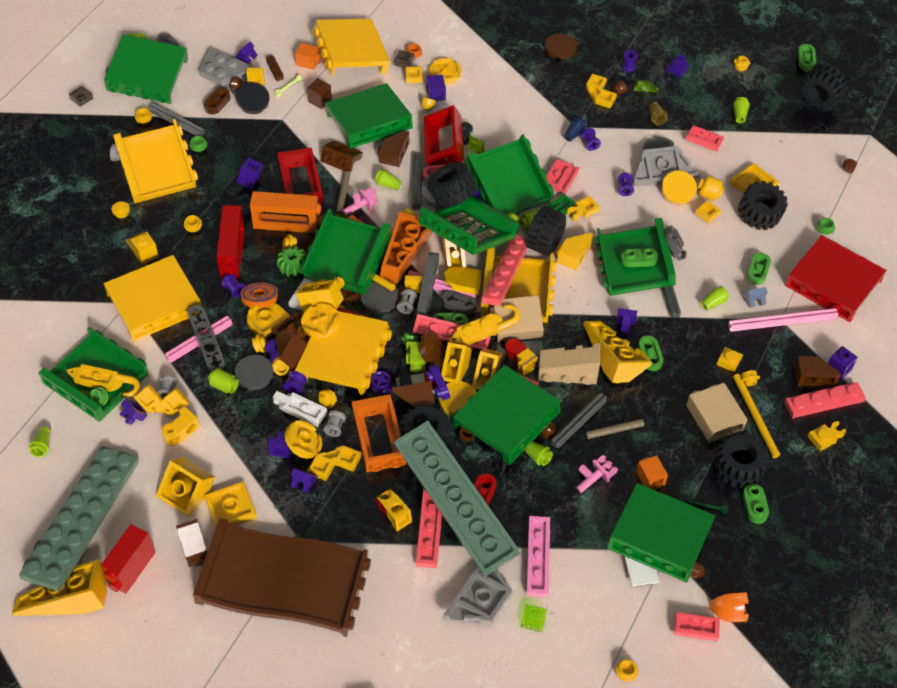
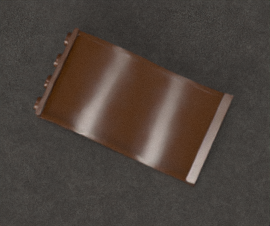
M219 518L193 597L195 604L204 606V604L252 616L306 623L342 633L344 637H347L349 630L354 628L355 617H353L354 610L359 609L361 597H358L360 590H364L366 583L364 573L369 571L371 559L368 558V550L366 549L360 551L320 540L263 533L230 524L228 520Z

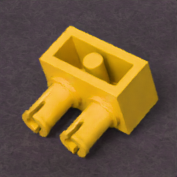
M335 277L333 280L326 281L321 279V281L303 284L296 293L303 312L311 306H318L317 304L320 303L330 304L337 309L344 299L340 291L345 284L344 280L340 277Z

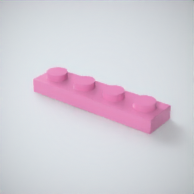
M529 516L526 596L548 597L550 517Z

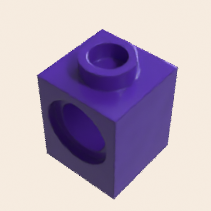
M443 74L426 76L428 98L434 99L436 102L445 101L446 86Z
M248 157L241 167L236 182L252 190L259 181L264 165Z
M841 346L830 357L828 364L840 372L839 380L841 381L853 370L858 357L844 346Z

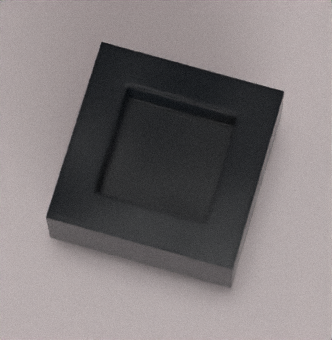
M245 193L233 200L232 206H241L242 214L245 216L251 212V197Z

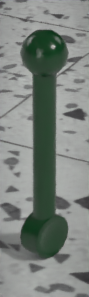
M692 498L686 499V503L689 505L719 510L722 514H727L729 510L727 505L720 507L694 501Z

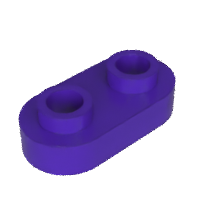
M437 364L428 366L426 375L428 380L435 385L433 389L437 399L441 398L442 401L450 399L449 390Z

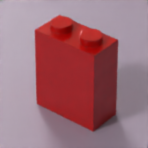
M130 524L100 565L104 573L103 576L108 583L107 586L111 590L127 594L154 556L155 550L148 532Z

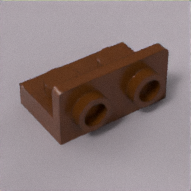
M331 141L323 145L320 161L340 170L352 172L353 164L362 159L363 152L353 148L350 149L348 146L336 141Z

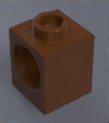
M317 78L307 87L308 101L316 107L322 109L325 107L326 102L332 100L330 84Z

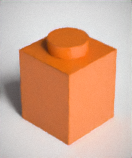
M301 43L295 52L296 66L315 70L316 66L321 63L322 56L320 48L317 46Z
M658 456L645 457L638 462L636 473L643 486L653 490L665 486L668 474Z

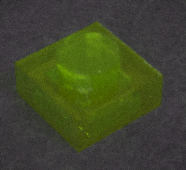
M526 604L521 628L542 633L547 609Z

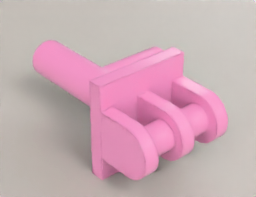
M369 188L366 191L360 189V194L355 193L353 195L354 204L342 210L344 215L347 216L363 206L372 212V207L377 205L376 189Z
M602 455L597 460H593V468L595 470L593 473L583 464L578 470L586 479L576 487L580 493L584 492L600 477L608 483L610 478L617 473L618 468L613 467L612 462L607 461L605 455Z

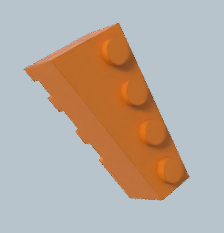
M399 211L380 273L382 278L391 283L398 284L432 235L431 230L419 224L418 216Z

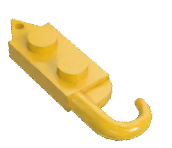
M505 305L504 309L513 310L514 316L503 321L499 315L491 313L456 328L457 331L449 342L469 346L495 335L501 330L515 325L520 319V311L514 305Z
M81 364L80 367L66 370L77 385L91 388L103 387L107 391L112 392L119 389L123 383L132 384L134 389L131 392L123 393L124 397L134 396L140 390V382L137 378L119 374L116 371Z

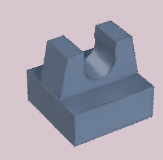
M763 287L743 292V298L747 301L749 308L755 307V300L759 301L760 306L766 305L767 288Z

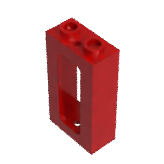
M452 105L424 116L425 162L428 166L447 165L452 162L464 161L462 117L456 107ZM452 124L453 146L440 151L439 130Z
M312 148L277 153L285 194H294L289 169L304 166L307 170L311 192L297 195L318 196V203L323 205V195Z
M223 206L217 249V262L221 280L228 274H234L236 279L240 280L245 235L241 206Z

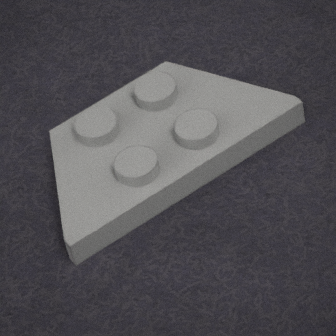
M210 47L198 71L200 76L225 86L231 83L232 76L242 79L241 75L246 73L247 68L255 67Z
M678 146L643 150L633 186L662 183L667 174L673 171L681 170L687 172L694 179L699 178L700 173L693 169L690 165L691 162L683 155Z
M477 567L443 614V620L491 626L510 598L512 589L507 582L503 581L502 576L497 570L484 577Z

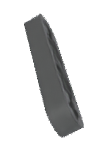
M429 252L416 318L417 314L424 316L429 314L439 264V253Z
M194 305L188 310V320L209 372L217 368L224 370V358L207 314L202 306ZM194 312L200 314L201 322L198 323V320L194 315ZM205 327L208 329V333L200 335L197 332L198 329ZM212 344L215 349L208 352L204 349V346ZM213 356H215L216 363H219L217 368L213 365Z

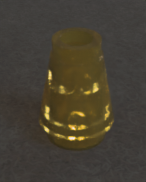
M657 102L651 103L649 105L651 121L656 125H663L667 121L668 115Z

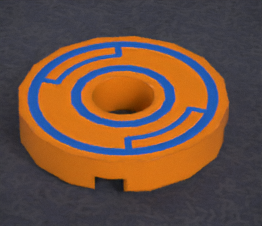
M264 282L249 284L241 290L242 303L251 308L253 305L258 306V308L269 307L276 303L278 297V289L274 285Z

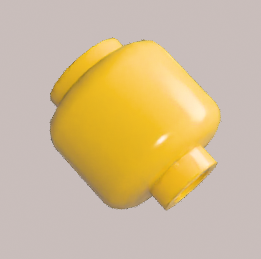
M711 175L706 176L705 179L701 178L697 185L699 195L710 201L719 199L725 188L722 180Z

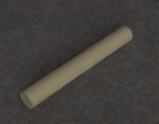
M348 171L343 173L336 214L338 215L343 214L342 210L344 209L350 179V172Z
M639 419L586 431L585 436L586 439H592L644 427V421Z

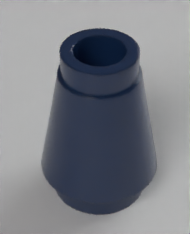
M580 117L572 119L563 135L565 140L571 142L579 136L587 127L585 120Z

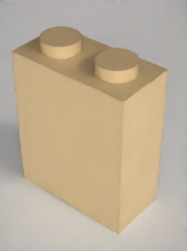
M539 295L508 298L503 300L501 306L493 305V307H490V314L499 315L503 321L514 316L513 310L503 308L505 305H514L520 311V319L515 325L493 335L497 336V342H504L510 339L543 338L544 329Z
M725 383L712 385L708 389L694 391L689 395L686 406L709 443L745 429L748 419Z

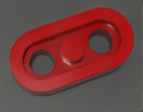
M482 474L476 479L474 486L489 506L496 490V479L490 474Z

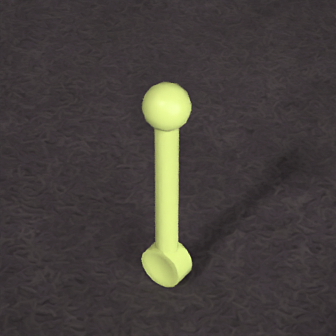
M297 75L294 80L283 88L275 90V95L281 96L284 90L295 82L301 81L302 75Z

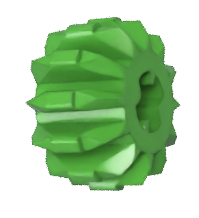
M290 246L288 250L282 249V253H278L277 267L281 273H286L288 277L291 274L295 277L297 273L303 274L301 264L307 258L304 250H299L298 247L292 249Z

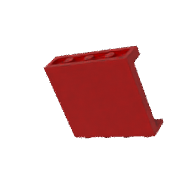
M821 235L791 271L785 286L825 309L836 308L839 317L851 322L857 310L876 285L882 282L887 270Z

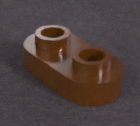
M224 87L217 88L205 100V112L212 115L219 113L230 101V91Z

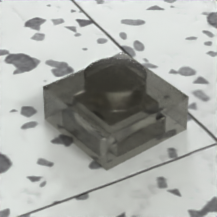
M399 50L394 60V66L402 68L411 67L415 60V54Z
M80 86L69 93V98L81 107L93 99V94L83 86Z

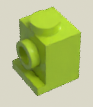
M406 342V364H410V372L413 373L426 371V362L420 354L419 342Z

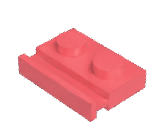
M556 159L546 175V179L554 191H561L566 195L579 173L580 167H573L570 163Z

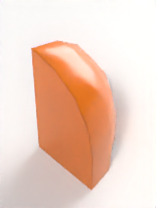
M747 592L725 594L713 599L709 603L712 612L726 622H747L749 614L746 613L745 604H748Z

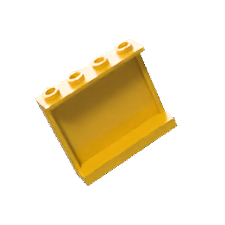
M372 18L316 20L315 27H313V36L317 39V46L321 49V56L324 58L326 69L329 70L331 76L334 75V70L338 67L378 66L381 74L388 72L390 59Z
M173 119L172 126L122 138L120 133L113 135L134 203L196 187L195 180H198L196 170L191 168L193 161L191 155L186 153L188 146L186 140L181 138L183 131L181 125H177L175 119Z
M495 248L487 250L482 296L502 256L495 255ZM551 253L550 260L523 258L504 298L539 295L542 322L548 323V315L552 316L553 304H550V301L554 299V290H551V286H555V275H552V272H556L557 261H553L554 253ZM481 301L480 317L489 315L490 307H493V305L484 304Z
M174 255L104 283L107 296H110L126 325L132 342L188 319L189 308L194 305L201 306L200 299Z
M337 311L340 318L338 328L327 337H311L295 371L304 374L307 380L310 377L357 388L360 395L363 396L365 390L370 386L372 374L377 370L380 357L384 355L385 345L387 341H390L392 331L386 321Z

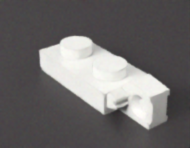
M276 391L273 396V403L278 405L279 409L316 427L319 426L327 414L326 407L295 393L285 395Z

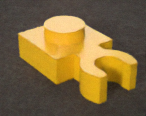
M589 195L575 202V207H569L567 215L574 214L572 221H577L581 215L587 218L599 212L600 206Z
M835 421L830 428L824 424L809 432L808 438L819 451H822L835 444L837 438H842L846 430H836L839 426V421Z

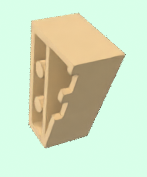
M596 343L594 347L583 348L582 345L576 346V349L565 350L564 347L540 350L538 380L545 382L583 383L585 385L596 384L600 366V343Z

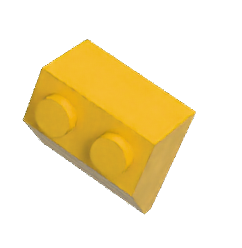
M185 457L170 460L156 497L184 515L190 516L205 499L204 495L210 492L216 476Z

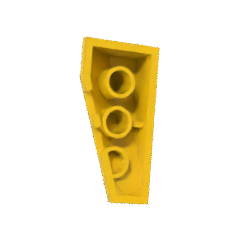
M584 321L583 325L592 346L594 347V344L600 343V364L612 383L630 382L651 366L652 361L639 348L635 350L630 347L628 340L618 338L616 332L603 322Z
M100 560L76 566L60 592L39 585L16 597L12 614L14 616L84 614L104 608L107 588Z

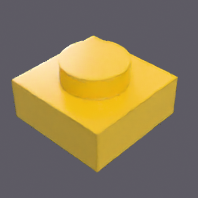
M422 66L405 67L406 83H423Z
M247 68L248 83L254 82L265 85L264 68Z
M706 201L696 209L695 214L709 224L721 214V209L710 201Z
M405 275V290L410 289L415 291L416 294L420 293L424 276Z
M725 347L718 359L717 365L735 373L743 354Z

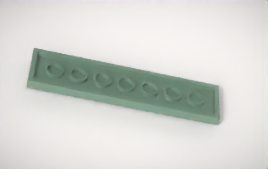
M426 421L393 442L484 577L520 555V550L429 421Z
M104 446L100 447L19 573L21 580L58 592L61 591L138 465V456Z

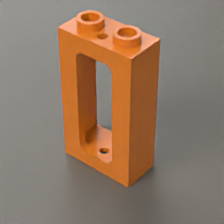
M256 191L252 193L250 210L253 229L316 233L319 226H321L322 216L319 215L321 214V204L318 203V196ZM263 212L286 213V214H300V215H307L308 217H305V216H291V215H277V214H264Z
M391 395L353 401L352 414L366 472H378L382 469L398 468L406 465L405 460L393 443L401 437ZM381 414L384 416L393 453L373 457L364 419L368 416Z

